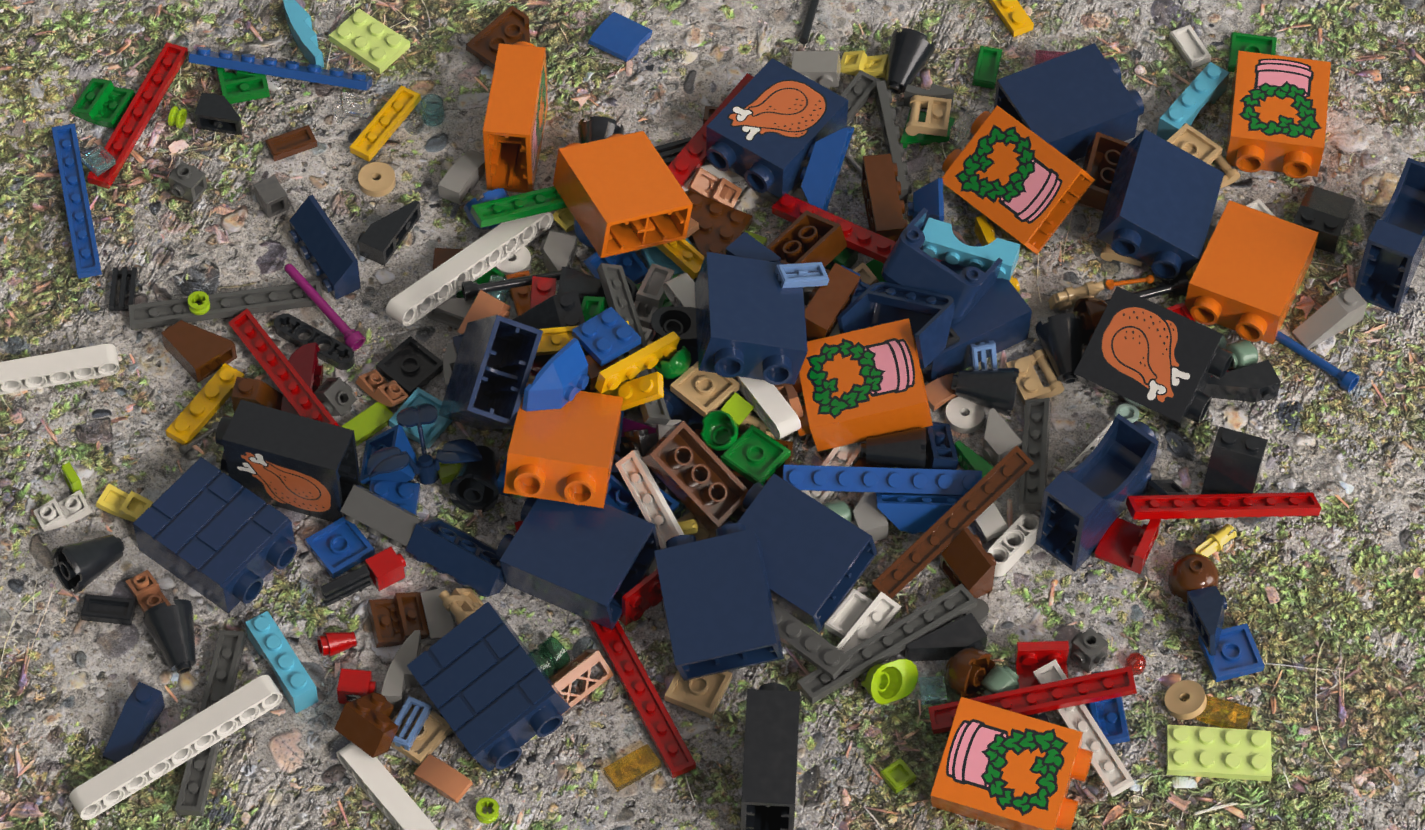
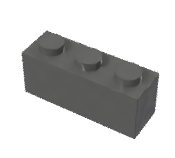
M353 485L340 511L346 514L345 519L356 525L361 522L367 525L368 532L379 537L381 533L390 538L388 542L399 548H402L403 545H408L416 524L424 521L423 518L360 485Z

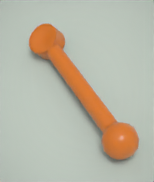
M1149 274L1144 278L1122 281L1109 279L1106 281L1105 287L1111 290L1115 286L1142 282L1151 284L1155 278Z

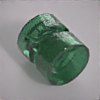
M549 636L540 643L538 650L532 649L530 651L548 678L554 675L553 670L559 671L570 662L566 649L552 636Z

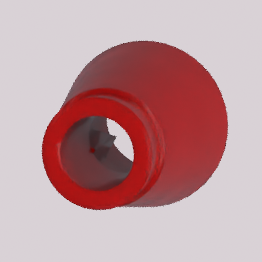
M353 631L324 632L322 636L317 637L321 656L327 655L331 657L357 646L356 636Z

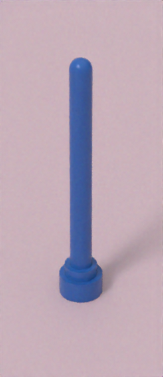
M1278 331L1275 340L1336 378L1342 389L1350 392L1357 385L1360 378L1352 371H1341Z

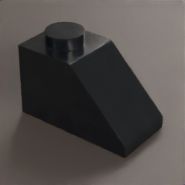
M202 93L194 113L197 129L242 136L241 118L227 99L217 94Z

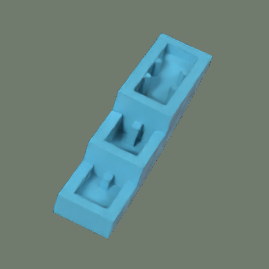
M282 0L286 21L297 46L310 64L320 65L324 68L323 53L318 48L317 34L312 29L311 16L296 0Z

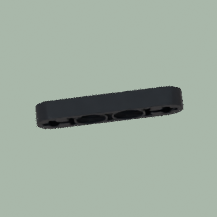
M280 314L275 318L274 328L279 337L299 348L316 342L318 346L323 343L329 344L331 347L328 350L317 352L319 359L340 370H347L353 367L355 356L353 349L290 314ZM301 333H309L311 335L307 340L298 338Z

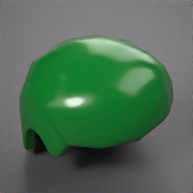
M682 346L681 350L677 349L673 357L663 359L654 368L664 378L676 379L685 373L691 365V353L686 347Z
M722 410L711 411L702 419L703 429L701 437L709 448L716 451L726 450L736 442L738 438V425L730 414Z

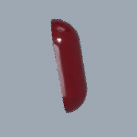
M316 342L301 346L288 360L313 393L322 385L323 365H319L317 352L320 351V348ZM283 395L281 411L299 415Z

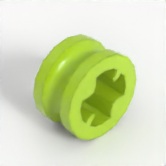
M173 106L168 116V125H176L177 128L181 129L187 119V110L185 108L179 110L178 106Z
M195 291L188 296L190 312L194 315H204L210 310V301L207 293ZM200 301V303H203V304H202V305H198V304L195 303V302Z
M486 797L477 802L475 815L479 822L489 824L496 821L499 815V805L496 800ZM483 807H486V809L491 807L492 813L488 814L487 812V814H484Z

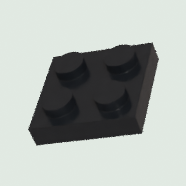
M410 336L377 363L376 370L390 382L395 380L410 397L417 387L421 389L443 371V361Z

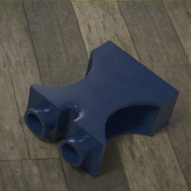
M1411 158L1407 159L1392 198L1382 217L1377 219L1367 240L1355 285V290L1366 302L1396 314L1408 293L1417 267L1425 252V161L1419 162Z
M1118 414L1103 439L1091 454L1074 469L1062 471L1044 489L1036 544L1074 572L1094 553L1108 528L1127 508L1125 504L1127 496H1146L1148 483L1152 478L1150 469L1155 462L1159 443L1149 426L1140 421L1131 423Z

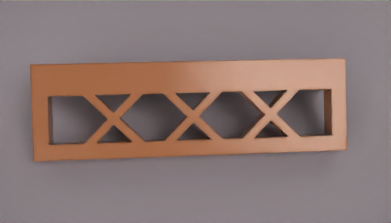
M587 649L549 679L560 694L564 695V699L572 708L614 674L599 650ZM598 663L604 674L598 679H591V668ZM576 679L583 680L582 691L578 694L570 693L572 682Z

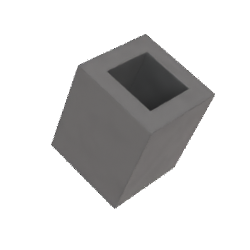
M275 175L254 184L256 200L268 218L289 209L288 196Z

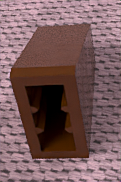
M182 320L168 326L165 331L161 332L164 347L197 383L219 370L224 363L228 364L237 358L233 341Z

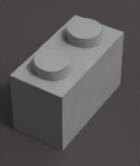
M839 51L793 52L791 69L824 87H839L841 72Z

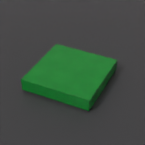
M1231 32L1227 71H1235L1238 51L1275 55L1277 37Z
M751 425L721 456V461L753 484L757 482L763 484L791 456V450L754 425Z

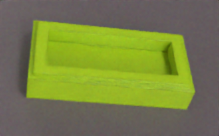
M376 402L341 427L354 430L356 446L388 426L389 419L394 414L387 406Z

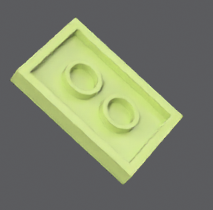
M360 8L329 35L330 42L379 74L384 72L411 47L409 40Z

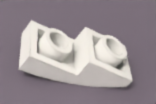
M81 490L60 502H57L54 498L33 511L44 532L71 524L93 513Z
M994 503L975 520L977 529L987 542L1004 534L1008 529L1005 520Z

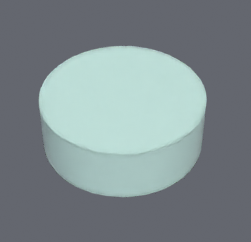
M1123 403L1115 409L1114 419L1118 414L1131 423L1139 419V410L1132 404Z

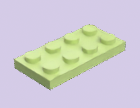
M1167 724L1166 775L1271 781V731Z

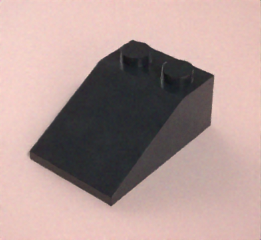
M1310 185L1293 223L1319 232L1315 248L1335 254L1355 199Z
M577 290L554 295L513 319L536 329L578 326L585 322ZM549 355L535 356V359Z

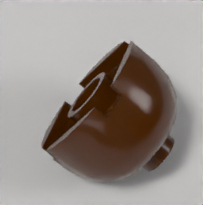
M1080 298L1074 305L1073 312L1078 311L1077 318L1080 315L1083 321V343H1085L1083 346L1088 345L1108 305L1101 299Z
M1198 553L1186 554L1177 559L1168 576V586L1171 593L1182 598L1184 603H1187V591L1217 586L1218 588L1219 572L1216 565L1207 556Z
M965 648L948 660L946 665L947 682L954 693L968 699L981 696V694L977 693L982 687L981 682L995 666V662L990 660V657H993L990 653L976 648Z

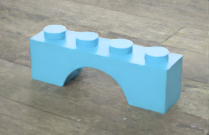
M1210 62L1160 117L1157 136L1167 141L1184 124L1187 123L1191 126L1203 106L1208 102L1214 104L1226 91L1230 72Z
M928 218L923 230L925 241L920 249L931 257L946 261L952 265L977 267L985 273L1000 258L1003 261L997 278L1011 279L1019 259L1020 244L996 238L992 243L985 246H969L955 237L952 231V224L933 218Z
M266 611L246 621L248 639L259 656H263L273 669L283 694L295 713L319 702L314 682L269 612Z

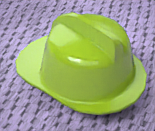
M897 659L885 664H877L869 669L865 680L861 681V685L866 688L876 703L881 705L888 704L910 695L918 682V670L916 665L908 659Z

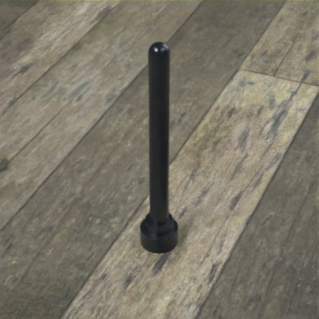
M561 270L483 284L473 283L472 281L462 282L463 297L465 301L475 300L480 290L487 293L532 285V276L556 278V281L560 280Z
M1183 274L1175 277L1168 284L1137 291L1133 294L1144 299L1171 292L1182 295L1187 293L1189 283L1187 277ZM1110 299L1103 300V301H1105V302L1108 304L1109 301H1110Z

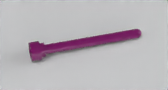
M292 264L285 265L284 270L344 335L345 345L349 346L353 351L359 349L366 341L362 333L355 329L351 330Z

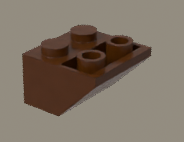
M967 527L941 553L939 568L954 588L963 584L974 598H979L992 591L996 561L993 555L987 553L982 547L979 537L976 534L973 535Z

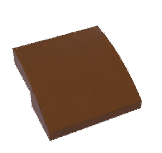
M420 592L395 593L393 599H374L368 601L367 609L376 648L402 645L415 630H420L421 640L429 637L430 634Z

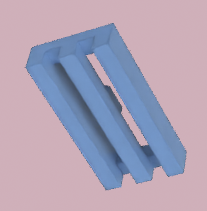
M822 262L776 265L775 273L779 274L778 280L782 281V288L827 286L829 282Z
M994 340L986 344L985 342H979L980 345L970 344L972 370H979L977 351H980L981 369H987L986 350H990L991 369H998L996 343Z
M410 696L407 697L394 723L400 727L412 704L416 706L399 736H395L392 741L395 743V746H404V749L408 751L432 711V705ZM421 708H423V711L421 712V714H420L418 720L416 721L414 727L412 728V730H411L409 736H408L407 739L405 740V737H406L407 733L409 732V730H410L412 724L414 723V721H415L417 715L419 714Z

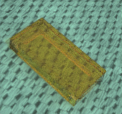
M1206 695L1207 705L1195 720L1223 728L1247 729L1252 710L1251 707Z
M646 744L603 768V772L618 792L661 768V762L650 746Z

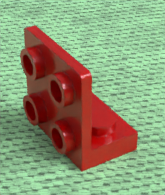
M1116 518L1100 540L1094 556L1141 574L1158 536L1161 519H1150L1148 525L1143 524L1141 527Z
M658 569L649 576L645 575L639 584L623 595L622 615L619 620L625 626L632 621L640 619L644 611L651 606H656L662 600L663 596Z
M1068 641L1017 642L1015 667L1016 674L1019 676L1017 680L1019 682V689L1040 685L1033 672L1055 659L1068 678Z

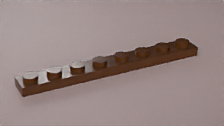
M1018 446L1014 447L873 581L872 585L879 593L883 592L893 599L963 529L975 521L1016 482L1034 462Z

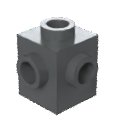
M181 162L169 174L170 190L176 197H182L194 203L207 189L205 173L196 166Z
M340 377L328 378L314 392L331 416L346 415L352 409L351 405L357 400L352 394V388L343 382Z
M1091 627L1084 633L1079 632L1071 641L1070 658L1087 673L1102 665L1108 657L1109 643L1101 633L1095 632Z

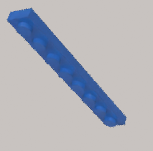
M197 47V49L189 53V63L367 91L372 86L373 77L366 76L364 72L354 71L351 74L345 73L340 68L326 70L321 69L322 66L316 64H309L307 67L299 65V62L296 61L282 63L277 62V59L272 57L257 59L252 54H241V56L233 55V52L228 50L213 52L208 47Z
M75 123L52 127L78 279L102 275Z
M783 465L782 479L799 490L965 495L982 479V471Z

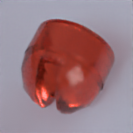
M1133 652L1126 658L1125 667L1131 666L1133 675H1139L1145 670V657L1141 653Z

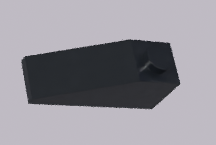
M415 200L372 223L358 238L360 255L385 266L421 217L420 202Z
M1265 360L1226 372L1221 380L1212 376L1203 393L1217 399L1246 402L1268 401L1278 396L1281 381L1270 361Z
M970 613L907 644L905 659L912 662L949 660L957 652L965 648H976L984 651L986 649L987 634L973 614Z

